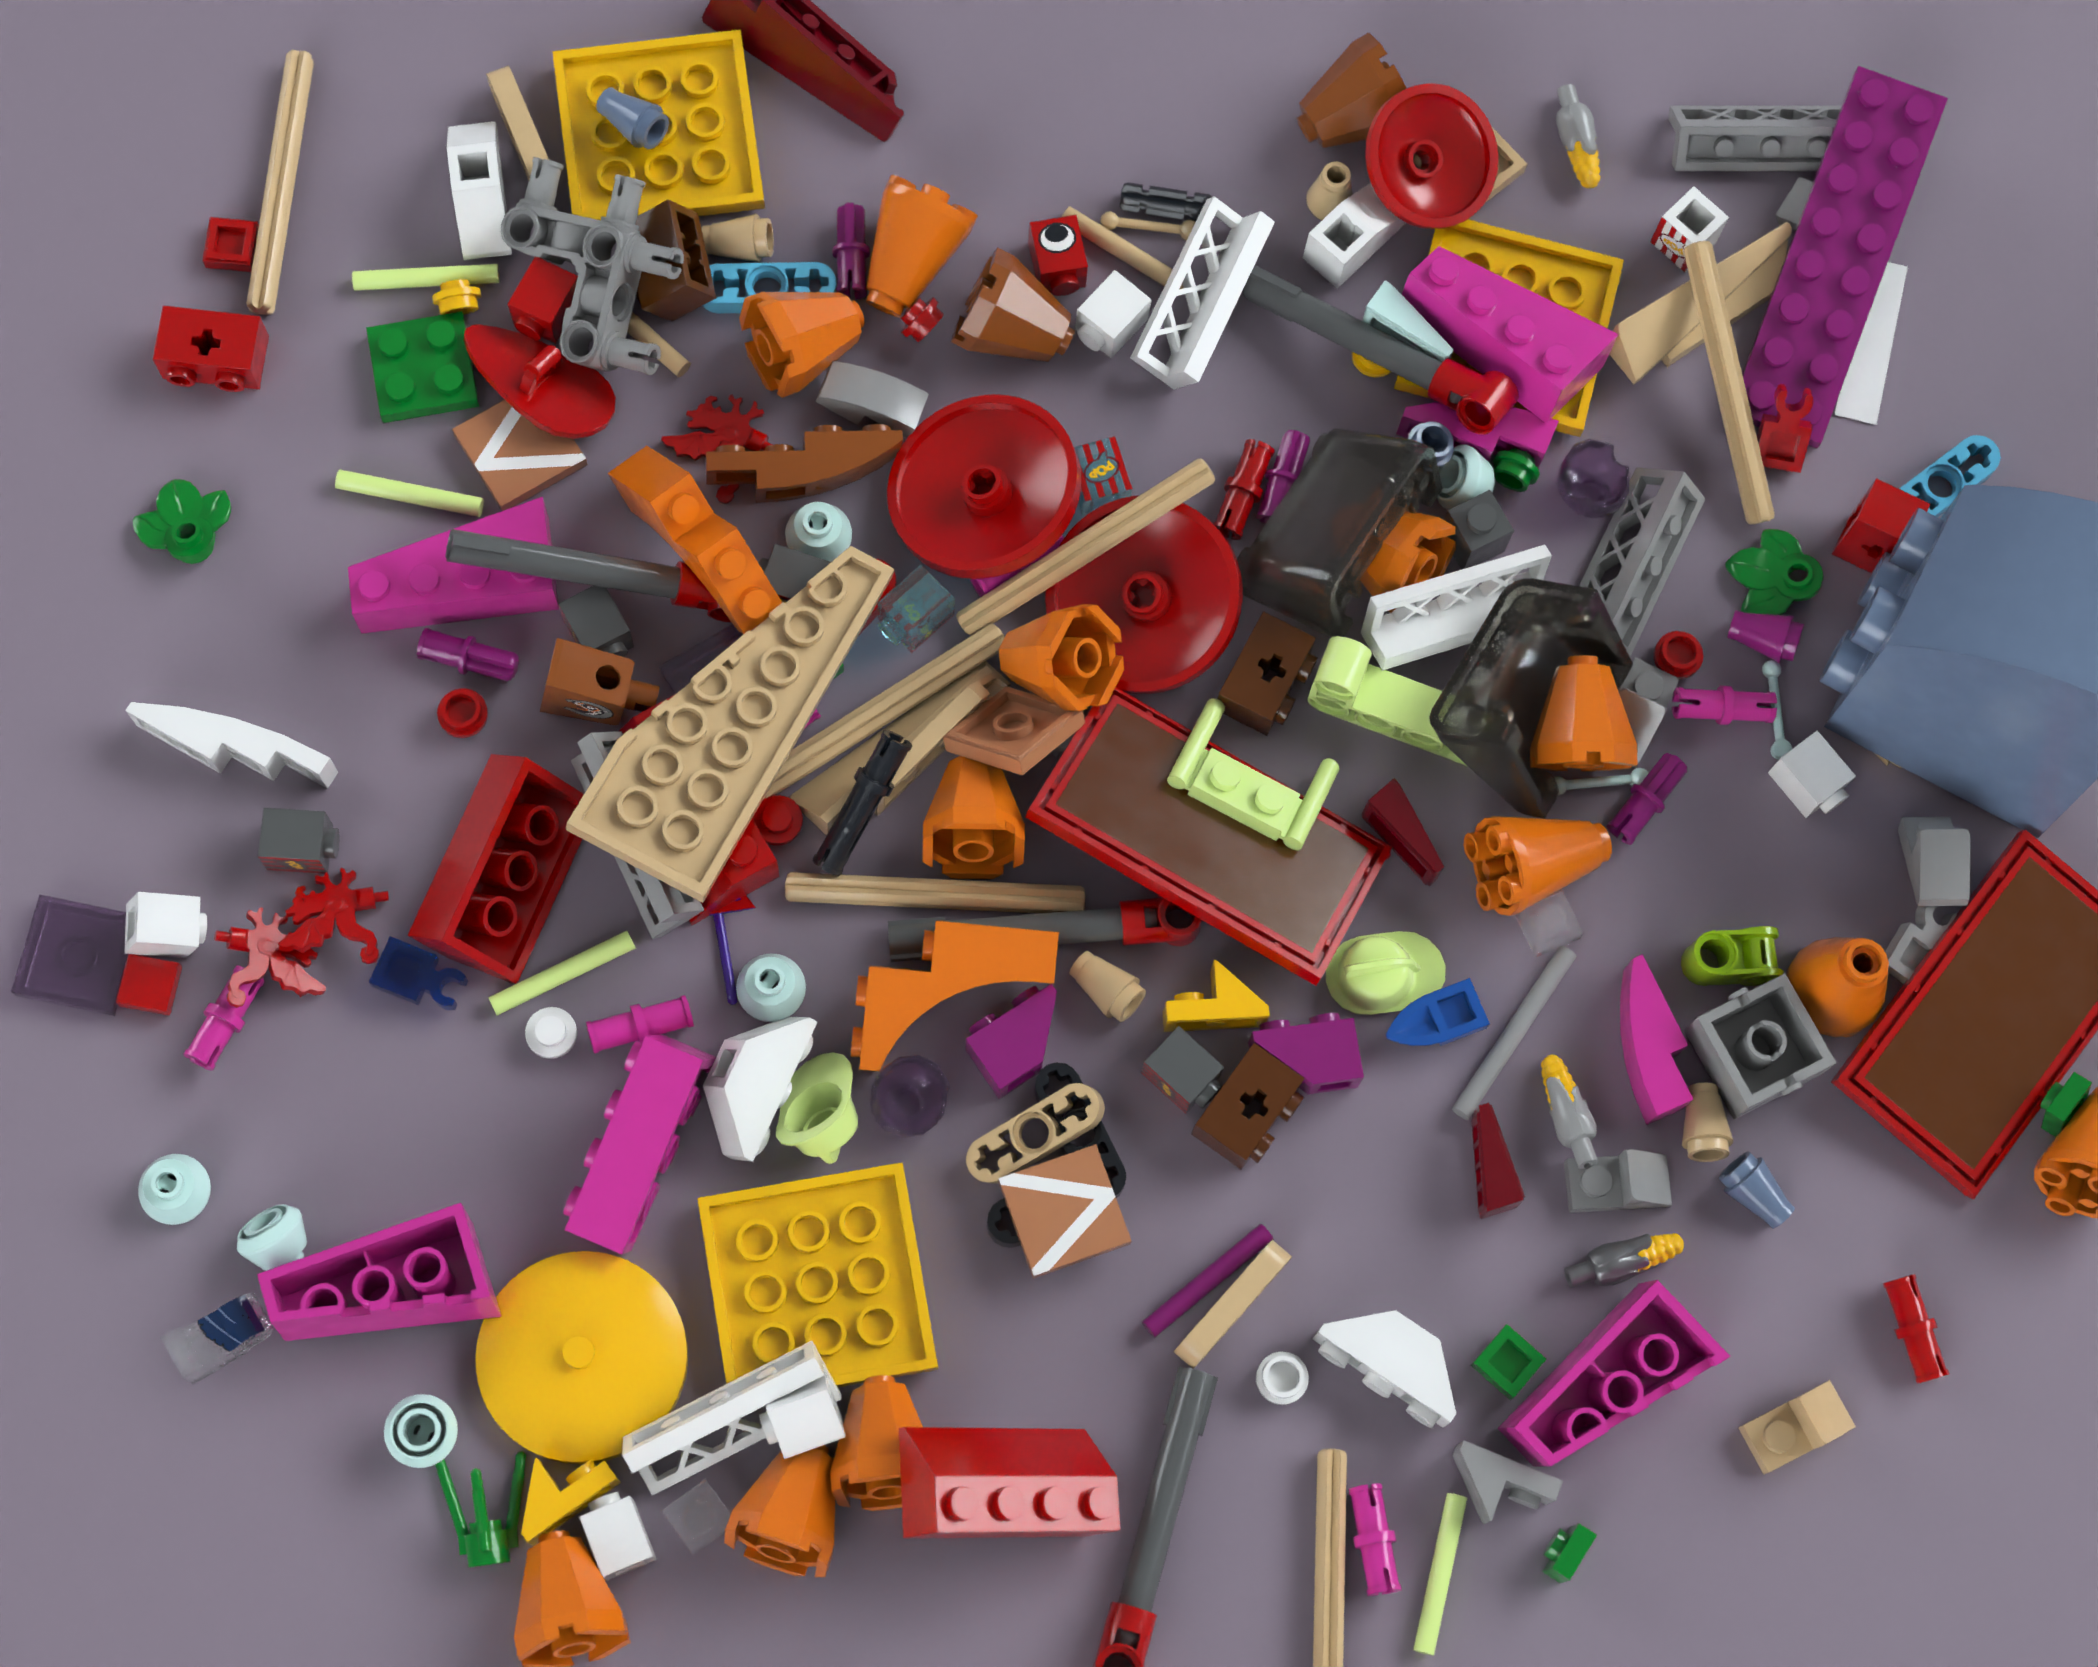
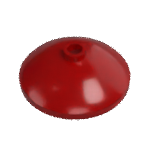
M1435 83L1419 84L1404 89L1393 95L1381 106L1368 131L1365 158L1369 179L1380 201L1400 220L1424 229L1451 227L1472 217L1490 196L1498 171V147L1495 134L1481 108L1461 91L1447 85ZM1414 154L1418 155L1421 159L1420 169L1414 165Z

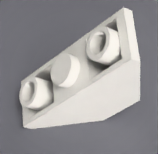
M496 121L448 127L447 155L464 260L512 255L511 247L504 242L501 235V223L507 213Z
M788 1017L724 1040L703 1084L724 1156L733 1160L753 1162L755 1156L760 1154L766 1147L770 1138L769 1126L777 1109L785 1104L791 1093L792 1083L790 1081L797 1065L807 1057L812 1048L813 1037L811 1035L817 1021L810 1017Z
M1397 1310L1325 1323L1312 1340L1321 1345L1318 1352L1324 1358L1340 1368H1345L1347 1364L1351 1365L1365 1375L1362 1382L1368 1388L1385 1398H1389L1392 1393L1409 1404L1406 1412L1423 1425L1433 1428L1435 1423H1437L1441 1427H1445L1455 1417L1456 1409L1440 1339Z

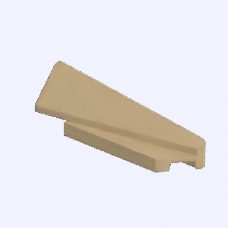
M1789 222L1782 224L1717 264L1731 325L1771 298L1787 253L1788 239L1792 231ZM1690 280L1624 319L1614 327L1613 332L1619 335L1609 354L1633 384L1639 382L1661 360L1666 367H1669L1705 343Z
M987 661L927 698L883 729L901 735L904 738L900 743L908 740L912 744V748L907 753L892 780L894 788L890 796H883L874 813L877 816L946 750L943 736L1004 687H1010L1011 683ZM883 730L790 796V799L798 804L801 812L826 836L856 783L854 775L857 769L865 767L881 738Z

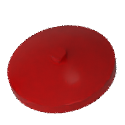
M992 394L969 397L936 411L918 425L915 431L907 437L894 459L888 478L887 504L889 514L903 543L918 560L940 573L958 578L982 579L1001 576L1035 561L1062 536L1075 514L1080 498L1082 482L1080 462L1074 445L1064 427L1052 414L1041 406L1009 395Z
M1138 496L1117 499L1096 508L1077 522L1067 533L1059 547ZM1184 503L1045 590L1047 614L1077 605L1093 604L1098 605L1120 628L1122 643L1114 642L1115 654L1123 656L1124 671L1116 687L1126 693L1154 694L1169 691L1191 682L1207 671L1220 658L1233 638L1239 622L1243 601L1240 568L1227 539L1209 519Z

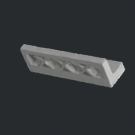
M1670 106L1668 119L1675 131L1672 166L1675 171H1818L1842 106Z
M1636 467L1558 628L1565 637L1597 641L1611 659L1628 662L1705 501V497L1684 471ZM1647 484L1661 485L1656 496L1640 505L1639 500ZM1640 522L1642 526L1637 536L1621 545L1620 539L1624 531ZM1621 563L1622 567L1618 576L1601 585L1600 580L1604 572ZM1601 604L1602 609L1594 625L1580 623L1585 612Z
M622 731L592 732L577 742L582 753L573 758L571 763L585 792L615 742L623 735ZM614 856L652 939L663 937L704 911L700 901Z

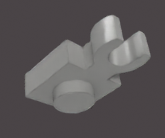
M1918 906L1915 912L1916 926L1911 922L1901 924L1885 951L1889 962L1888 973L1903 984L1906 980H1909L1915 968L1957 916L1956 913L1946 914L1938 925L1933 918V912L1937 906Z

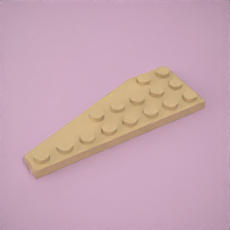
M852 546L847 548L807 582L806 587L788 602H782L753 631H747L691 678V682L671 699H665L653 709L647 719L636 728H630L617 739L569 818L566 830L703 903L888 586L895 569Z

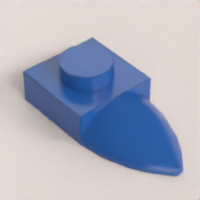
M1468 978L1423 995L1411 1002L1391 1023L1386 1033V1038L1410 1046H1429L1438 1043L1442 1046L1487 1029L1490 1023L1471 979Z

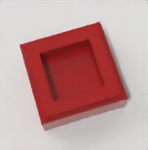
M210 217L202 260L205 267L251 272L259 228L258 221Z
M128 954L116 1003L120 1007L170 1016L182 966L178 962Z

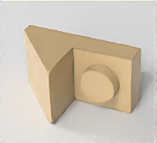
M1829 1380L1738 1428L1763 1474H1767L1813 1449L1824 1446L1856 1426Z

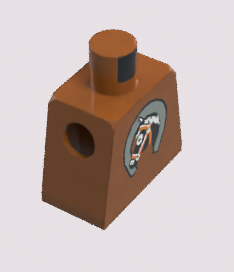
M557 638L540 712L608 725H619L624 709L643 712L656 705L660 686L632 680L635 662L629 658Z

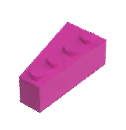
M1440 246L1409 273L1402 291V295L1454 349V353L1481 374L1496 370L1510 377L1519 391L1518 402L1545 423L1556 415L1603 368L1619 335Z
M543 497L454 528L455 530L552 546L549 517ZM451 530L348 567L352 615L361 634L559 610L556 579L447 562L445 553Z
M647 1035L643 1043L636 1041L633 1044L624 1065V1070L630 1072L623 1091L616 1089L613 1092L604 1112V1118L610 1120L602 1139L596 1137L593 1140L586 1154L584 1167L590 1170L582 1188L579 1186L573 1188L566 1202L563 1214L568 1216L569 1220L564 1229L565 1231L619 1254L632 1251L660 1189V1184L654 1181L658 1172L664 1174L667 1171L680 1146V1136L674 1132L678 1124L684 1126L690 1116L693 1117L701 1100L699 1095L700 1088L696 1084L702 1071L709 1074L716 1059L715 1056L666 1035Z
M461 1202L257 1274L270 1323L285 1341L502 1317L473 1223Z
M1658 1280L1638 1283L1497 1429L1533 1467L1553 1466L1607 1433L1610 1428L1629 1417L1635 1416L1648 1408L1651 1403L1669 1392L1679 1389L1692 1381L1695 1376L1710 1367L1720 1364L1731 1356Z

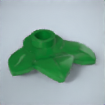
M174 479L160 489L156 499L157 510L135 516L133 518V528L141 542L148 548L167 549L174 558L184 563H199L207 559L213 552L215 532L228 521L232 509L231 502L225 490L215 491L202 497L191 482L183 479Z
M1764 529L1760 539L1761 548L1751 547L1740 550L1725 563L1728 573L1744 587L1750 589L1741 607V612L1783 615L1794 601H1805L1814 597L1823 585V570L1819 562L1812 556L1803 554L1798 540L1793 535L1779 529ZM1795 570H1803L1808 574L1800 582L1793 581L1789 577Z

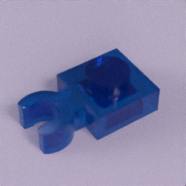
M390 936L372 973L369 984L373 988L419 1005L424 992L431 994L439 1007L445 1010H456L458 1004L454 999L442 994L443 987L449 982H457L460 985L466 986L468 979L463 972L455 968L435 970L440 960L436 954Z

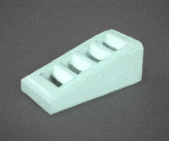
M1385 280L1367 304L1362 321L1442 362L1448 358L1451 359L1454 349L1406 298Z

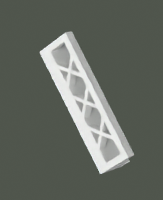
M1216 197L1207 199L1130 359L1172 389L1199 382L1275 221L1261 211L1241 217ZM1214 216L1231 228L1225 243L1214 246L1210 230V224ZM1204 255L1209 276L1205 284L1196 286L1191 264L1194 257ZM1186 295L1190 316L1185 324L1176 326L1171 305L1176 296ZM1183 330L1179 337L1178 331ZM1165 334L1171 351V356L1166 365L1149 354L1155 338Z
M1541 545L1372 596L1369 600L1361 635L1383 671L1554 618L1560 605L1544 581L1552 555L1546 545ZM1529 568V571L1518 574L1523 569ZM1395 609L1392 613L1383 615L1385 611Z
M810 1341L624 1436L622 1456L632 1473L639 1471L653 1496L766 1438L761 1423L758 1424L740 1419L747 1414L824 1376V1372L836 1402L842 1399L841 1393L814 1342ZM724 1426H729L725 1441L714 1448L693 1443ZM736 1429L745 1431L734 1437ZM677 1450H681L677 1466L656 1476L650 1464ZM689 1453L698 1455L687 1461Z

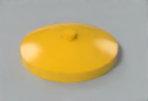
M576 1251L557 1254L534 1263L521 1271L496 1296L502 1317L485 1318L480 1327L475 1354L477 1381L481 1396L493 1419L509 1437L526 1450L540 1457L568 1464H585L591 1460L594 1463L603 1462L604 1460L608 1461L622 1456L624 1436L673 1412L683 1390L687 1374L688 1344L686 1332L678 1310L666 1290L655 1278L638 1265L615 1255L602 1252Z

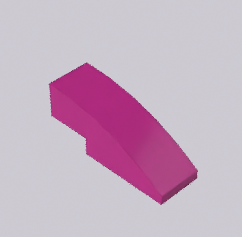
M1438 402L1406 407L1396 434L1408 438L1410 431L1416 425L1426 422H1438L1447 427L1451 432L1454 447L1462 444L1472 446L1488 462L1492 454L1496 455L1499 451H1509L1512 448H1516L1530 454L1535 459V465L1539 468L1559 421L1551 418L1545 423L1528 410L1512 407L1492 432L1479 435L1463 426L1458 419L1456 411Z
M1642 954L1633 958L1623 970L1620 994V1033L1625 1066L1632 1091L1645 1123L1649 1125L1682 1110L1693 1100V1097L1673 1059L1688 1046V1043Z

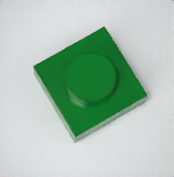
M2073 1072L2064 1086L2055 1082L2040 1104V1107L2046 1110L2041 1128L2056 1137L2088 1097L2092 1082L2076 1072Z
M1506 1324L1474 1360L1471 1366L1509 1400H1512L1546 1361V1358Z
M1580 1523L1569 1527L1567 1532L1559 1528L1544 1550L1543 1555L1550 1560L1542 1572L1560 1584L1570 1581L1597 1534Z

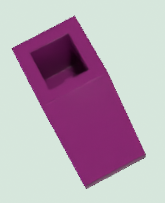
M1052 984L1040 991L1037 986L1028 988L1012 1000L1011 1004L1014 1008L999 1018L994 1013H991L969 1028L971 1036L966 1038L965 1050L998 1099L1036 1076L1042 1069L1057 991Z
M1325 1013L1310 1017V1024L1290 1026L1289 1020H1273L1260 1024L1259 1030L1252 1032L1248 1041L1249 1049L1255 1043L1301 1075L1304 1080L1300 1089L1306 1094L1358 1088L1364 1078L1354 1018L1340 1019L1338 1013Z

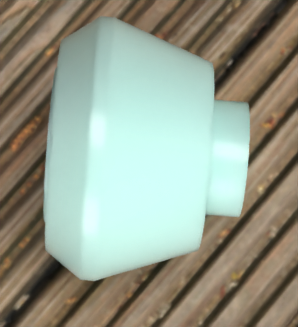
M1465 444L1454 447L1451 459L1434 470L1432 486L1439 504L1446 509H1451L1488 490H1491L1493 493L1495 488L1493 467L1474 447Z
M812 502L800 507L791 515L786 525L785 538L789 549L832 562L850 547L852 528L849 519L839 508L824 502Z
M764 954L753 958L742 968L737 979L736 992L740 1005L750 1016L760 1021L775 1022L790 1017L799 1009L805 997L806 983L801 969L794 961L779 954Z
M183 1154L166 1155L152 1162L142 1174L138 1187L139 1200L144 1211L154 1220L168 1225L186 1223L199 1215L205 1208L211 1192L210 1178L206 1169L196 1159ZM175 1176L176 1180L174 1181L170 1178ZM164 1189V1190H167V1191H169V1192H168V1193H163L162 1190Z
M280 1204L259 1213L248 1221L238 1233L237 1251L240 1255L265 1271L303 1258L302 1250L307 1244V1238L301 1212L295 1207Z
M427 1394L413 1395L401 1400L390 1411L384 1426V1439L391 1455L400 1463L413 1468H426L441 1462L453 1449L458 1434L457 1420L452 1409L443 1400ZM434 1433V1436L431 1439V1441H428L431 1434Z

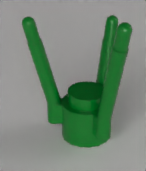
M523 1451L518 1452L515 1458L505 1530H502L501 1519L488 1521L480 1469L474 1468L470 1473L476 1522L469 1523L468 1530L445 1459L435 1464L458 1536L460 1555L467 1554L468 1568L511 1562L509 1548L519 1547L517 1528L526 1464V1454Z

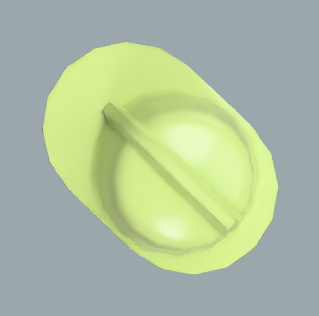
M1396 931L1364 935L1345 941L1338 947L1326 969V984L1331 997L1343 1009L1352 1013L1375 1015L1402 1011L1411 1002L1423 995L1442 989L1445 982L1446 965L1440 950L1429 939L1415 932Z
M835 1052L820 1054L805 1062L794 1072L790 1081L792 1083L791 1093L785 1104L780 1107L779 1121L776 1127V1138L781 1144L795 1145L803 1154L811 1157H820L828 1164L837 1161L841 1147L850 1140L858 1128V1115L851 1099L852 1064L844 1055Z

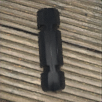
M1127 182L1122 187L1120 208L1123 211L1139 213V208L1146 209V214L1183 219L1184 215L1191 216L1190 220L1196 221L1206 200L1213 196L1194 192V197L1187 196V191L1150 186L1149 190L1142 189L1143 184Z

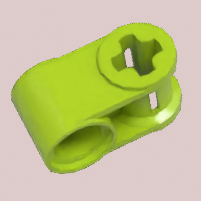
M1757 926L1741 930H1712L1705 932L1687 947L1681 956L1683 974L1689 981L1701 986L1730 984L1745 986L1763 985L1784 974V970L1778 968L1775 940L1779 937L1778 928ZM1701 949H1708L1716 955L1719 962L1718 968L1709 967L1703 962L1700 955Z

